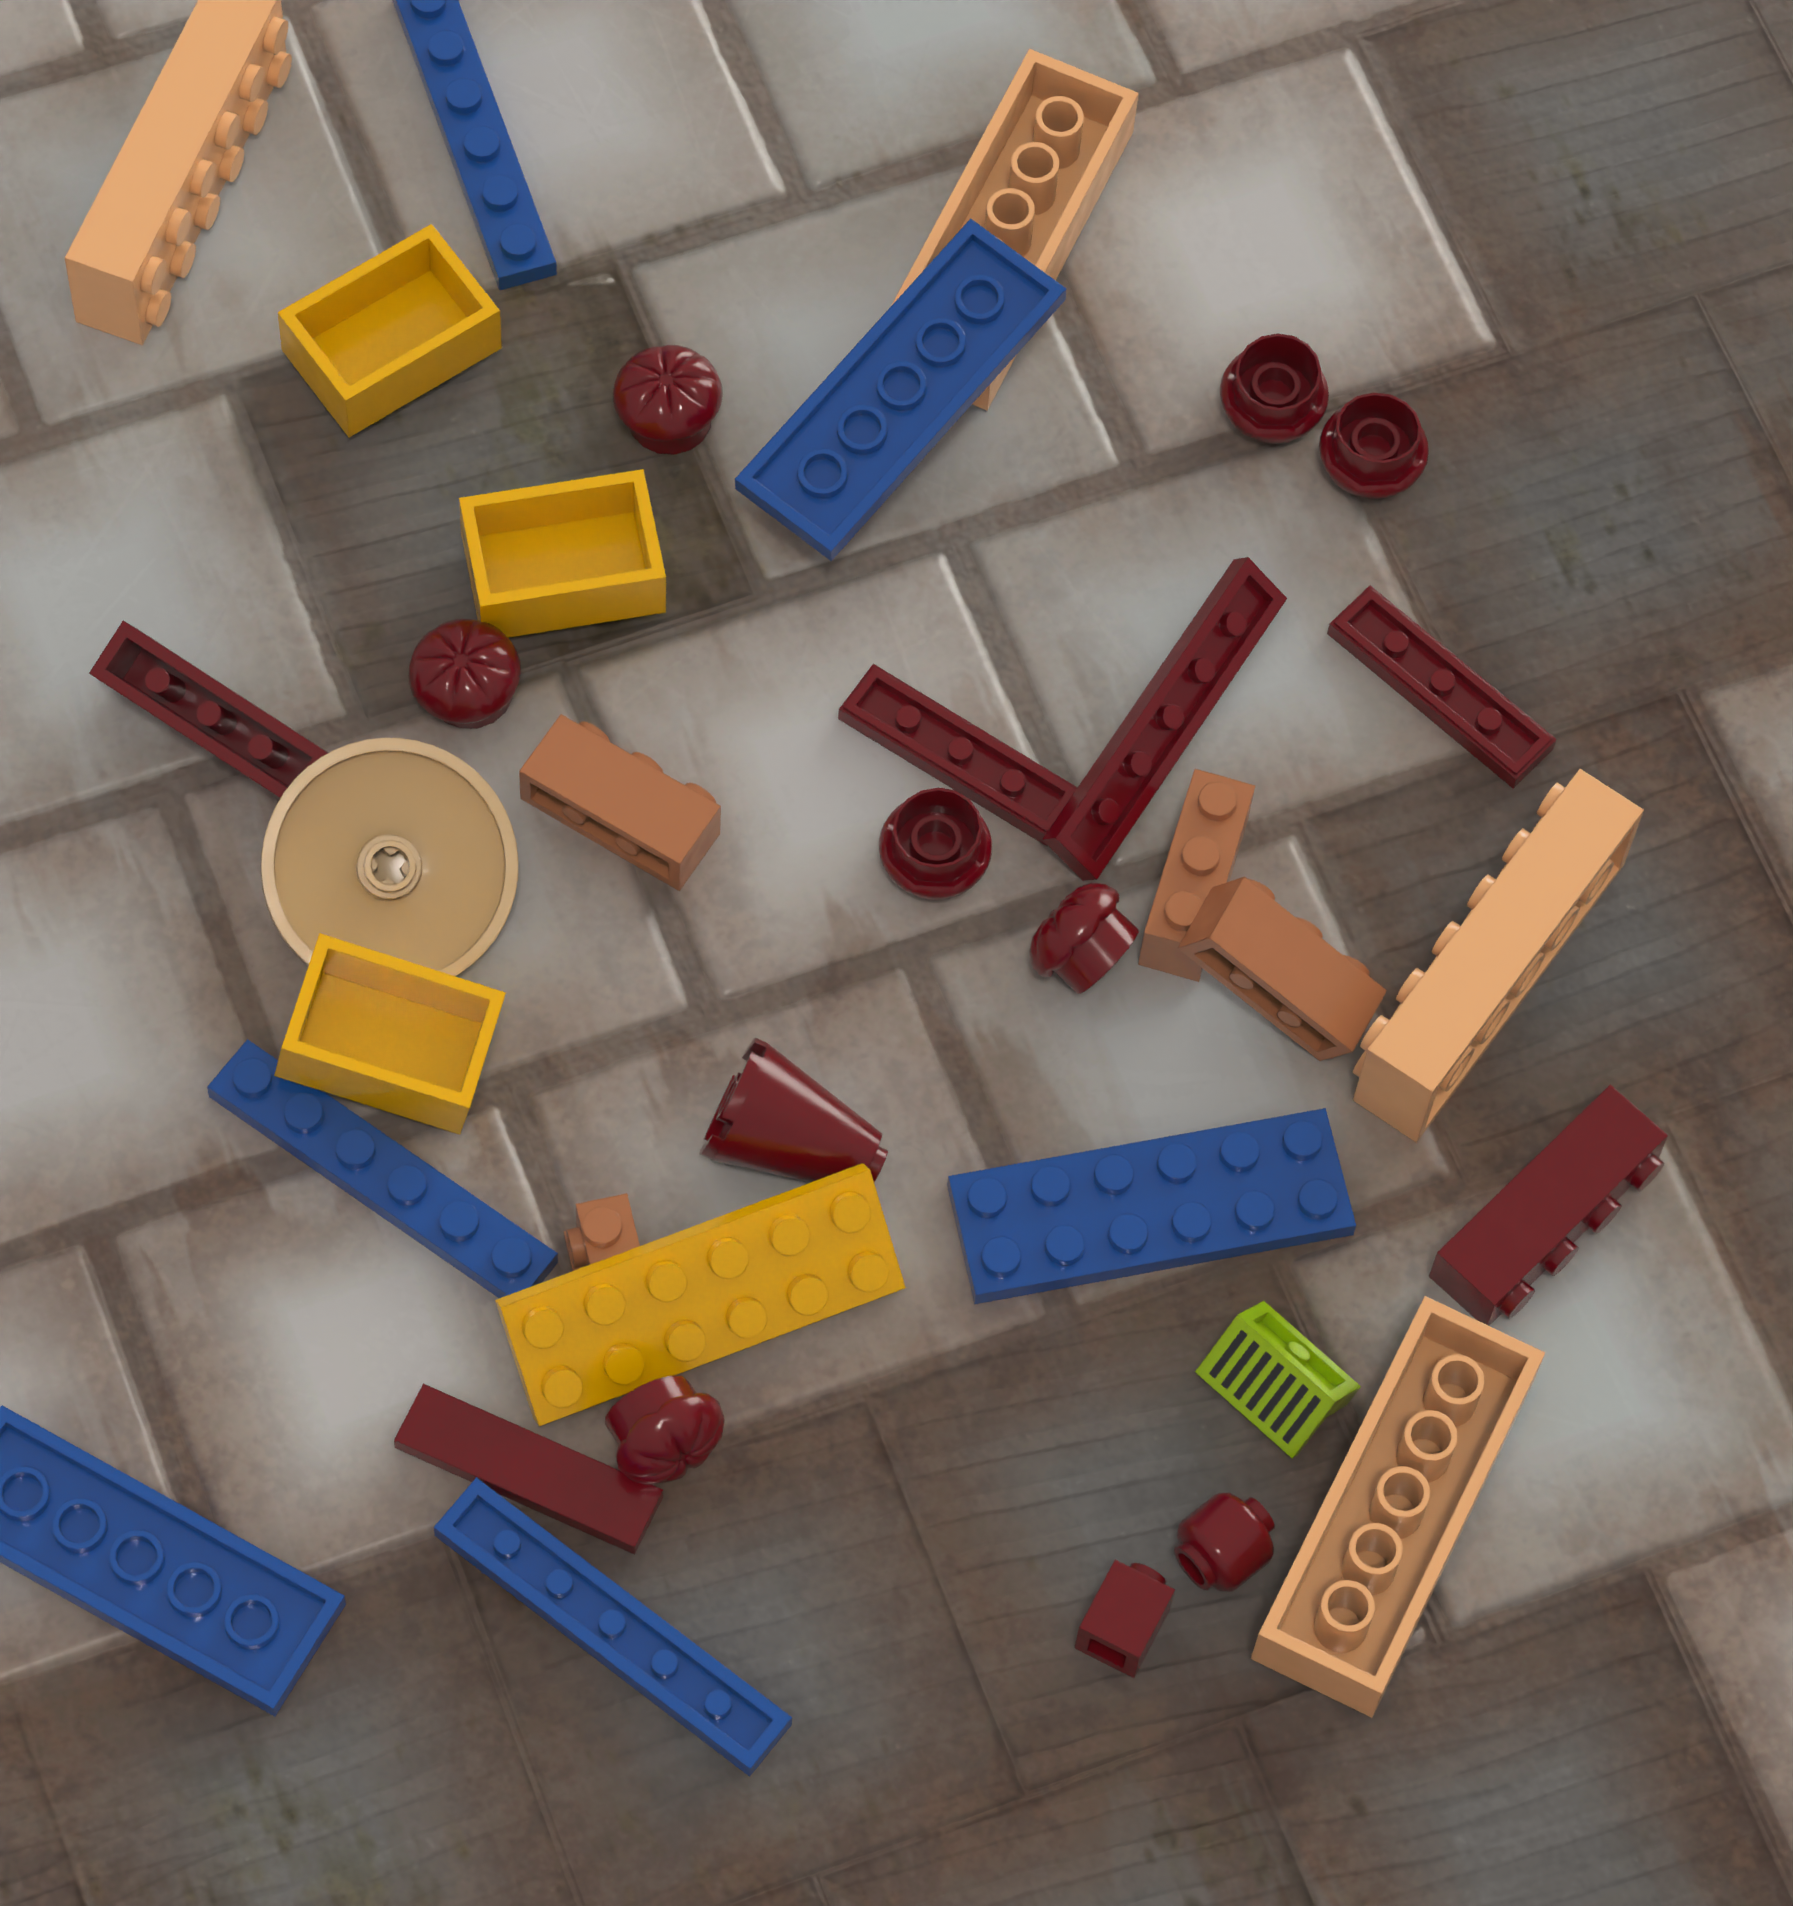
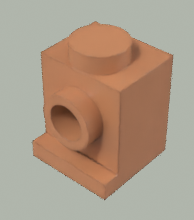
M627 1193L576 1204V1228L564 1231V1239L572 1271L640 1246Z

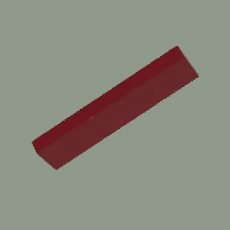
M1371 585L1329 624L1327 634L1513 789L1554 749L1557 740Z
M875 664L870 667L839 708L838 719L966 796L971 801L1045 846L1048 845L1042 840L1078 788Z
M424 1383L394 1439V1446L400 1451L470 1482H473L477 1477L499 1495L634 1555L663 1499V1489L654 1485L633 1482L618 1469Z

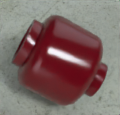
M1218 1493L1181 1521L1177 1529L1179 1545L1175 1547L1174 1554L1183 1571L1201 1589L1209 1590L1211 1587H1214L1219 1591L1232 1592L1272 1560L1274 1546L1269 1533L1275 1529V1524L1268 1511L1256 1499L1249 1497L1243 1501L1231 1493Z

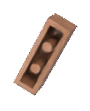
M560 714L519 770L521 800L678 891L682 889L720 835L721 806L716 803L714 797L707 790L694 783H686L684 785L664 774L662 768L652 758L640 752H633L632 754L612 744L601 729L585 721L578 724Z
M1194 769L1144 931L1138 965L1193 981H1200L1203 968L1181 952L1178 946L1212 887L1230 881L1248 822L1256 785Z
M1245 876L1212 887L1178 946L1181 952L1319 1061L1354 1051L1387 991L1369 976L1370 972L1364 964L1355 958L1342 955L1322 939L1321 931L1314 924L1293 916L1275 901V896L1268 887L1255 880L1247 879Z

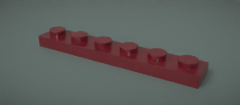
M1249 557L1234 559L1043 837L1042 840L1082 881L1097 880L1287 600V597Z

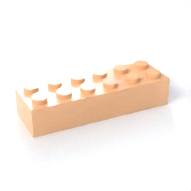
M281 0L197 1L65 256L75 321L77 323L143 345L152 326L159 327L164 322L171 304L170 291L177 277L185 278L189 273L196 253V245L194 243L202 229L209 230L214 224L220 206L219 194L225 182H234L237 178L244 159L243 147L250 133L257 135L264 125L268 111L267 99L274 87L281 88L288 77L292 56L286 53L285 40L288 33V21L283 19Z
M1029 49L892 305L970 219L974 220L1056 281L1133 134L1139 93ZM1015 357L972 405L988 411Z
M1582 769L1578 770L1566 787L1557 782L1551 788L1537 811V815L1541 819L1533 831L1530 833L1522 828L1506 849L1502 861L1507 864L1497 879L1489 874L1482 879L1467 903V907L1472 910L1460 926L1456 922L1451 921L1436 941L1432 949V954L1436 955L1428 970L1423 972L1416 968L1404 982L1396 997V1000L1401 1004L1389 1020L1380 1015L1367 1031L1360 1045L1365 1051L1353 1070V1074L1359 1077L1353 1098L1354 1102L1414 1142H1418L1624 866L1644 809Z
M1424 1296L1266 1617L1252 1652V1660L1371 1718L1373 1717L1535 1380L1545 1352Z

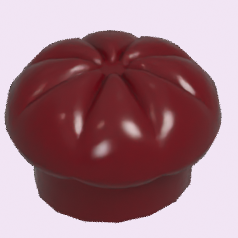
M1276 333L1256 339L1232 360L1221 379L1220 398L1224 411L1237 430L1261 442L1280 444L1301 438L1316 427L1326 412L1329 401V389L1325 376L1321 371L1318 356L1309 344L1295 336Z
M679 345L650 347L636 353L620 369L613 388V403L621 421L630 429L632 436L644 448L658 454H680L692 450L704 441L711 428V421L719 411L723 397L721 380L710 361L696 351Z
M1369 393L1359 395L1347 402L1328 419L1323 427L1319 441L1323 466L1333 482L1344 491L1367 499H1385L1409 489L1423 473L1429 455L1427 437L1421 427L1417 413L1405 401L1391 394Z
M455 619L447 621L429 631L418 642L409 665V685L416 701L432 716L458 728L478 729L494 723L506 713L520 680L521 665L515 646L497 627L480 620Z
M938 787L916 793L906 799L888 816L879 836V854L886 872L901 889L920 898L943 900L963 894L981 879L991 860L992 839L985 821L969 798L956 790Z
M1089 883L1080 886L1067 895L1060 902L1057 909L1051 911L1049 918L1041 923L1033 935L1029 949L1031 965L1038 975L1051 977L1053 972H1055L1074 991L1080 994L1093 986L1118 962L1136 939L1139 929L1116 908L1117 903H1119V894L1114 888L1100 883Z
M683 1376L662 1377L637 1387L614 1404L605 1416V1425L619 1444L616 1453L619 1470L631 1481L644 1485H654L680 1479L687 1473L688 1468H697L702 1465L721 1440L725 1422L720 1403L709 1394L696 1393L689 1381Z

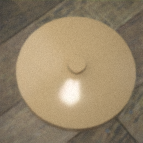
M404 738L367 739L345 745L320 757L301 772L285 790L275 806L263 839L261 852L262 890L266 906L279 934L289 948L308 966L319 933L457 976L474 964L487 951L505 925L517 888V843L513 827L499 797L483 777L463 760L439 747L417 740Z

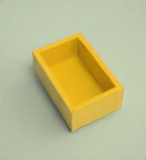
M433 224L428 225L278 312L283 353L349 438L502 349L499 308Z
M644 469L459 498L461 537L477 619L494 625L508 638L666 613V574Z
M319 933L281 1047L274 1076L460 1135L470 1109L506 992Z

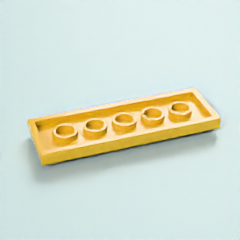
M864 1163L496 1299L495 1302L533 1419L538 1426H542L627 1394L655 1379L680 1374L905 1289L906 1287L871 1171Z

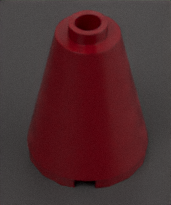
M754 1038L742 1059L747 1061L742 1074L738 1072L736 1076H732L704 1139L707 1142L700 1149L699 1154L712 1161L807 1182H813L864 1163L870 1169L873 1181L875 1182L888 1154V1150L879 1146L882 1133L770 1044Z

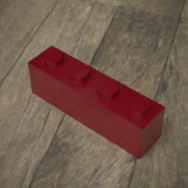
M124 620L89 672L93 677L279 798H281L285 790L301 772L320 757L329 753Z
M1610 1084L1437 1252L1429 1278L1476 1320L1489 1326L1502 1313L1508 1319H1511L1534 1295L1535 1289L1530 1285L1543 1272L1547 1271L1552 1276L1558 1274L1578 1251L1579 1247L1574 1242L1588 1228L1595 1234L1603 1230L1622 1207L1617 1200L1631 1186L1638 1192L1642 1191L1658 1175L1665 1164L1659 1159L1668 1135Z

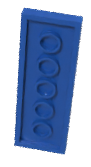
M970 219L735 478V489L832 561L1066 300V288L974 220Z
M1326 1108L948 1176L947 1182L974 1305L1352 1236L1356 1228Z
M3 1405L0 1407V1563L267 1713L276 1716L345 1607V1596Z

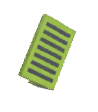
M1265 1301L1238 1314L1195 1371L1292 1459L1298 1456L1328 1416L1347 1406L1361 1388L1356 1381Z

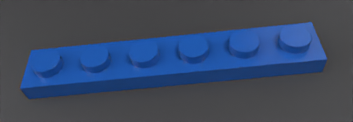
M392 0L499 291L557 275V264L459 1Z
M248 1039L207 1086L208 1095L212 1100L496 1297L502 1298L542 1283L558 1264L557 1252L325 1092L274 1076L278 1060Z
M477 1477L434 1526L435 1537L749 1777L792 1726V1717Z

